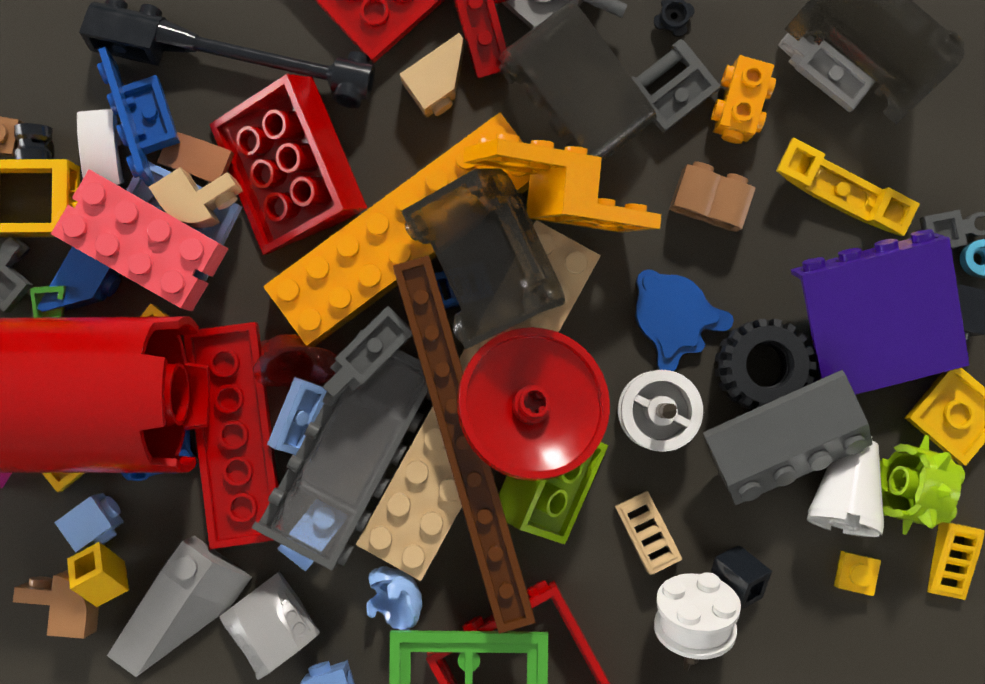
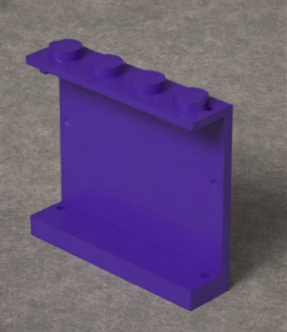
M932 229L920 230L911 233L910 239L899 242L897 239L881 240L874 243L875 248L861 251L860 248L846 249L838 252V257L829 260H825L823 257L811 258L803 261L802 267L791 269L792 275L801 280L819 372V377L814 378L813 383L843 370L854 394L857 395L970 366L949 237L934 233Z

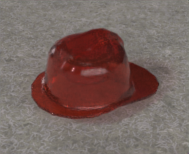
M284 333L261 342V357L253 367L255 379L258 383L265 386L291 387L294 377L324 386L336 374L330 367L335 363L337 355L327 349L306 346L300 336L296 334Z

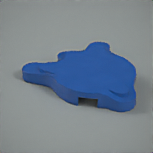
M649 269L642 271L636 278L638 294L635 318L644 336L655 346L659 370L674 371L683 354L701 352L705 347V342L701 337L703 330L727 331L733 325L734 319L732 314L710 305L702 290L686 277L659 274Z

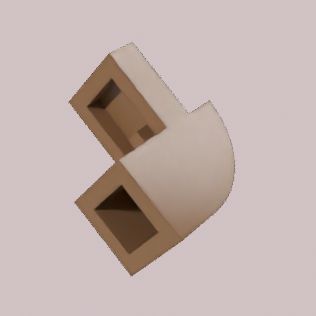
M68 570L53 575V578L42 576L30 577L29 582L14 587L13 602L50 605L47 636L84 639L97 631L99 606H94L70 589Z

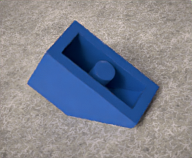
M72 246L49 285H65L64 300L57 299L58 292L45 293L37 307L42 312L65 307V311L105 301L107 296L110 297L117 291L121 283L120 273Z

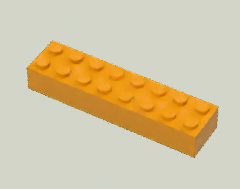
M501 112L263 286L306 346L314 348L398 286L393 265L427 255L433 260L479 226L483 219L504 201L521 192L522 194L529 189L530 174L463 163L464 147L478 144L479 139H496V134L500 133L517 135Z

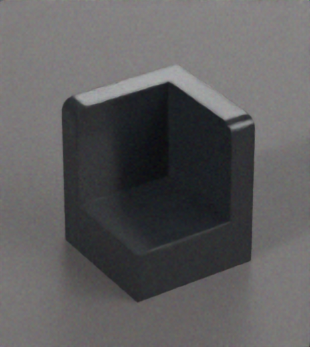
M736 546L715 557L710 573L717 575L721 581L735 591L739 597L742 610L763 598L772 570L742 546Z

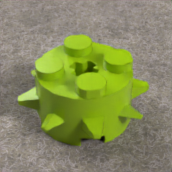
M929 435L924 436L919 447L901 443L893 447L896 452L889 459L882 458L880 461L883 515L901 519L903 535H907L912 523L926 525L931 529L942 522L950 523L957 515L956 505L961 494V484L965 479L963 467L955 464L950 452L938 453L929 450Z

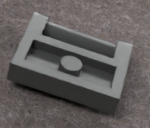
M682 39L675 42L671 46L670 52L638 77L632 76L624 82V87L628 94L640 104L662 133H665L721 87ZM681 62L687 67L652 96L645 89L677 63Z

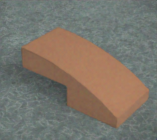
M177 132L180 143L163 148L157 161L159 165L172 170L181 167L191 177L194 176L211 183L227 173L234 153L220 146Z

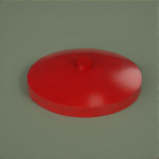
M527 327L504 332L489 340L475 353L466 366L459 383L457 413L462 432L468 444L487 465L504 475L516 479L539 481L556 478L572 471L594 453L606 432L610 414V399L604 375L594 358L585 348L562 333L544 328Z

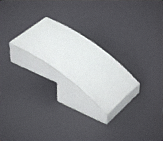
M112 109L77 112L78 148L83 178L90 169L114 184L120 185L124 182L118 151L121 139L116 127L118 125L117 117Z

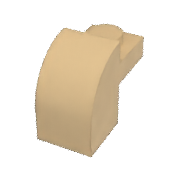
M181 167L149 186L159 205L167 214L193 228H208L221 223L213 210L216 208L222 210L231 206L237 201L238 198L236 196L243 192L237 180L228 172L199 189L191 175Z

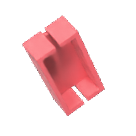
M90 169L72 199L78 201L75 208L67 205L51 232L53 236L179 308L188 311L194 310L209 284L193 276L196 270L213 277L229 250L227 247Z

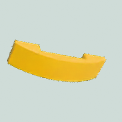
M796 138L791 139L776 172L799 189L832 208L876 228L899 236H905L920 203L889 187L881 189L824 159L825 153Z

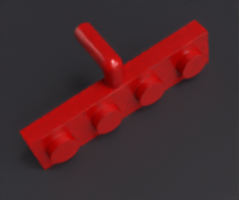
M455 0L476 79L512 69L495 4L509 0Z

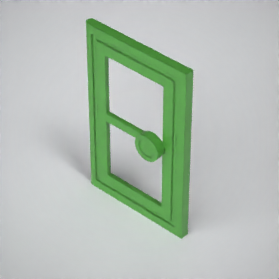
M390 630L389 684H411V652H460L458 655V665L465 671V684H472L473 671L480 665L479 653H527V684H548V632L507 631L499 634L498 631Z

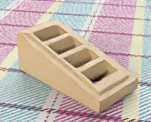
M647 490L615 506L649 575L655 574L682 560L679 550ZM644 505L647 506L649 511L630 520L627 513ZM653 519L654 525L638 533L636 532L634 527ZM660 533L662 538L643 546L642 540ZM665 546L667 547L669 552L650 560L649 554Z

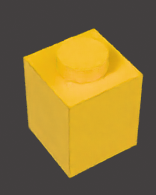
M101 542L67 558L70 589L94 606L98 607L129 591L125 561Z

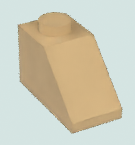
M460 33L400 73L403 86L426 118L433 113L435 116L443 114L453 105L452 100L456 98L464 53V41Z

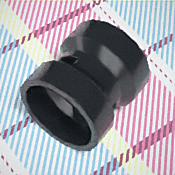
M33 123L16 124L14 126V137L18 140V147L14 150V159H52V153L48 150V144L52 141L53 128Z

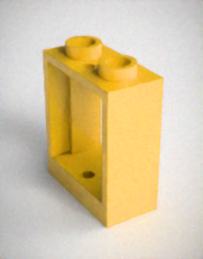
M67 159L0 160V173H52L51 223H0V237H55L51 232L67 205L75 208L78 203L72 197L80 185V166Z

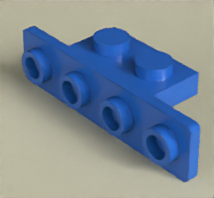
M106 47L100 48L98 50L102 62L98 63L97 67L104 83L110 85L112 93L107 94V99L115 115L119 114L121 124L116 127L123 145L129 146L131 156L126 157L129 169L134 178L140 177L149 187L155 182L146 154L180 143L161 82L157 75L124 85L116 61Z

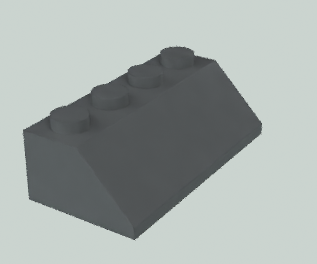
M843 370L703 432L717 470L735 505L755 500L769 490L778 486L789 485L796 478L814 470L825 469L832 462L848 455H856L866 447L873 445L868 421Z

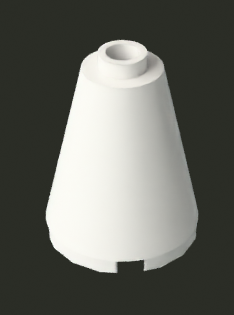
M872 441L873 445L866 447L862 452L856 455H848L832 462L828 466L808 510L807 520L828 530H831V526L843 529L844 534L879 537L880 534H883L884 515L878 443Z

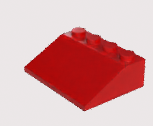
M286 74L209 124L217 145L234 153L228 171L243 189V192L238 195L263 255L335 226L367 209L313 77Z

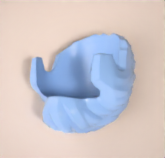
M387 566L373 569L369 573L368 580L370 587L377 594L367 602V615L370 618H374L376 612L379 611L384 615L386 623L393 629L410 630V628L417 624L422 609V594L416 581L412 576L400 569Z

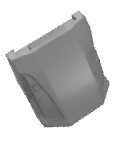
M280 571L219 616L226 630L247 657L255 671L257 680L272 672L320 633L300 598Z

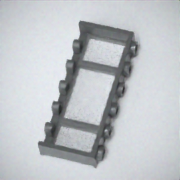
M398 350L356 391L348 386L336 399L326 392L322 401L324 403L314 423L310 422L304 433L306 437L296 455L293 454L286 466L288 470L279 487L274 488L268 498L270 502L260 521L254 522L252 529L330 570H334L337 564L345 566L354 549V546L349 544L354 532L357 530L362 533L372 515L367 510L373 497L380 499L390 481L384 477L391 464L398 466L407 449L406 446L402 445V442L408 431L413 434L417 431L424 417V414L419 412L425 399L431 401L420 360Z

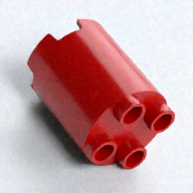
M187 316L0 318V473L190 472L196 466V457L179 456L185 431L208 427L210 413L209 366L187 362L180 336L198 334L199 326Z

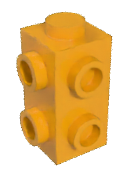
M739 55L732 66H726L720 84L726 87L723 99L716 100L711 115V120L716 121L713 133L722 135L721 138L724 141L734 144H741L743 141L748 142L755 133L760 134L767 115L766 112L762 111L765 99L771 98L776 84V78L771 77L774 64Z

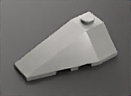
M195 535L183 540L155 579L107 656L137 677L231 608L252 579V576L214 549H210L206 543Z

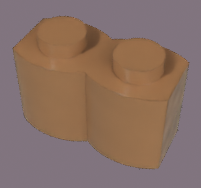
M694 162L693 165L687 164L682 169L669 210L725 230L738 232L743 228L756 188L747 184L748 179L741 175L729 173L727 177L714 173V167L711 165Z

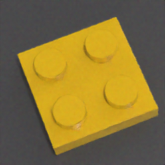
M963 368L942 372L905 416V419L924 435H929V439L944 452H950L951 458L959 465L966 466L985 443V387Z

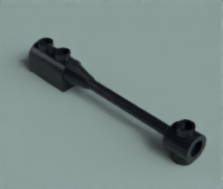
M106 0L105 4L94 1L89 5L79 31L90 51L99 52L98 49L106 47L112 56L159 66L164 51H199L327 80L331 92L334 93L333 100L347 108H359L362 100L368 101L375 77V65L369 64V57L362 52L351 51L348 59L338 57L330 66L212 40L199 37L198 34L167 21L165 17H162V11L151 4H142L139 11L127 9L128 4L124 0Z

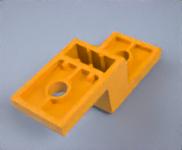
M506 133L496 134V139L481 138L478 144L464 147L463 163L530 174L526 218L613 232L660 229L661 214L647 212V205L628 203L625 204V207L615 206V200L598 198L602 157L587 155L588 149L568 146L564 150L554 149V143L545 140H532L531 144L519 142L520 136Z

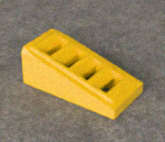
M942 522L938 525L927 592L966 600L983 544L985 530L955 523ZM954 537H964V545L953 543ZM950 551L962 552L961 559L950 557ZM946 564L960 566L959 573L946 571ZM942 577L957 580V586L942 585Z

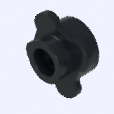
M662 0L660 14L656 15L653 20L654 26L659 30L667 29L672 31L676 37L684 36L687 32L686 24L688 19L693 17L695 13L694 7L684 0ZM671 14H676L677 19H672Z

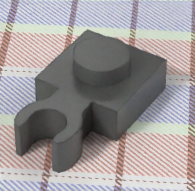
M960 209L919 218L922 230L932 229L934 233L949 237L951 249L968 245L966 235L970 237L985 235V230L980 231L974 225L975 219L985 217V212L974 213L967 216L964 220H962Z

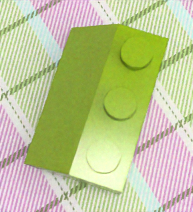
M600 442L594 453L584 463L556 478L530 481L507 476L499 492L507 523L519 530L565 545L608 445Z

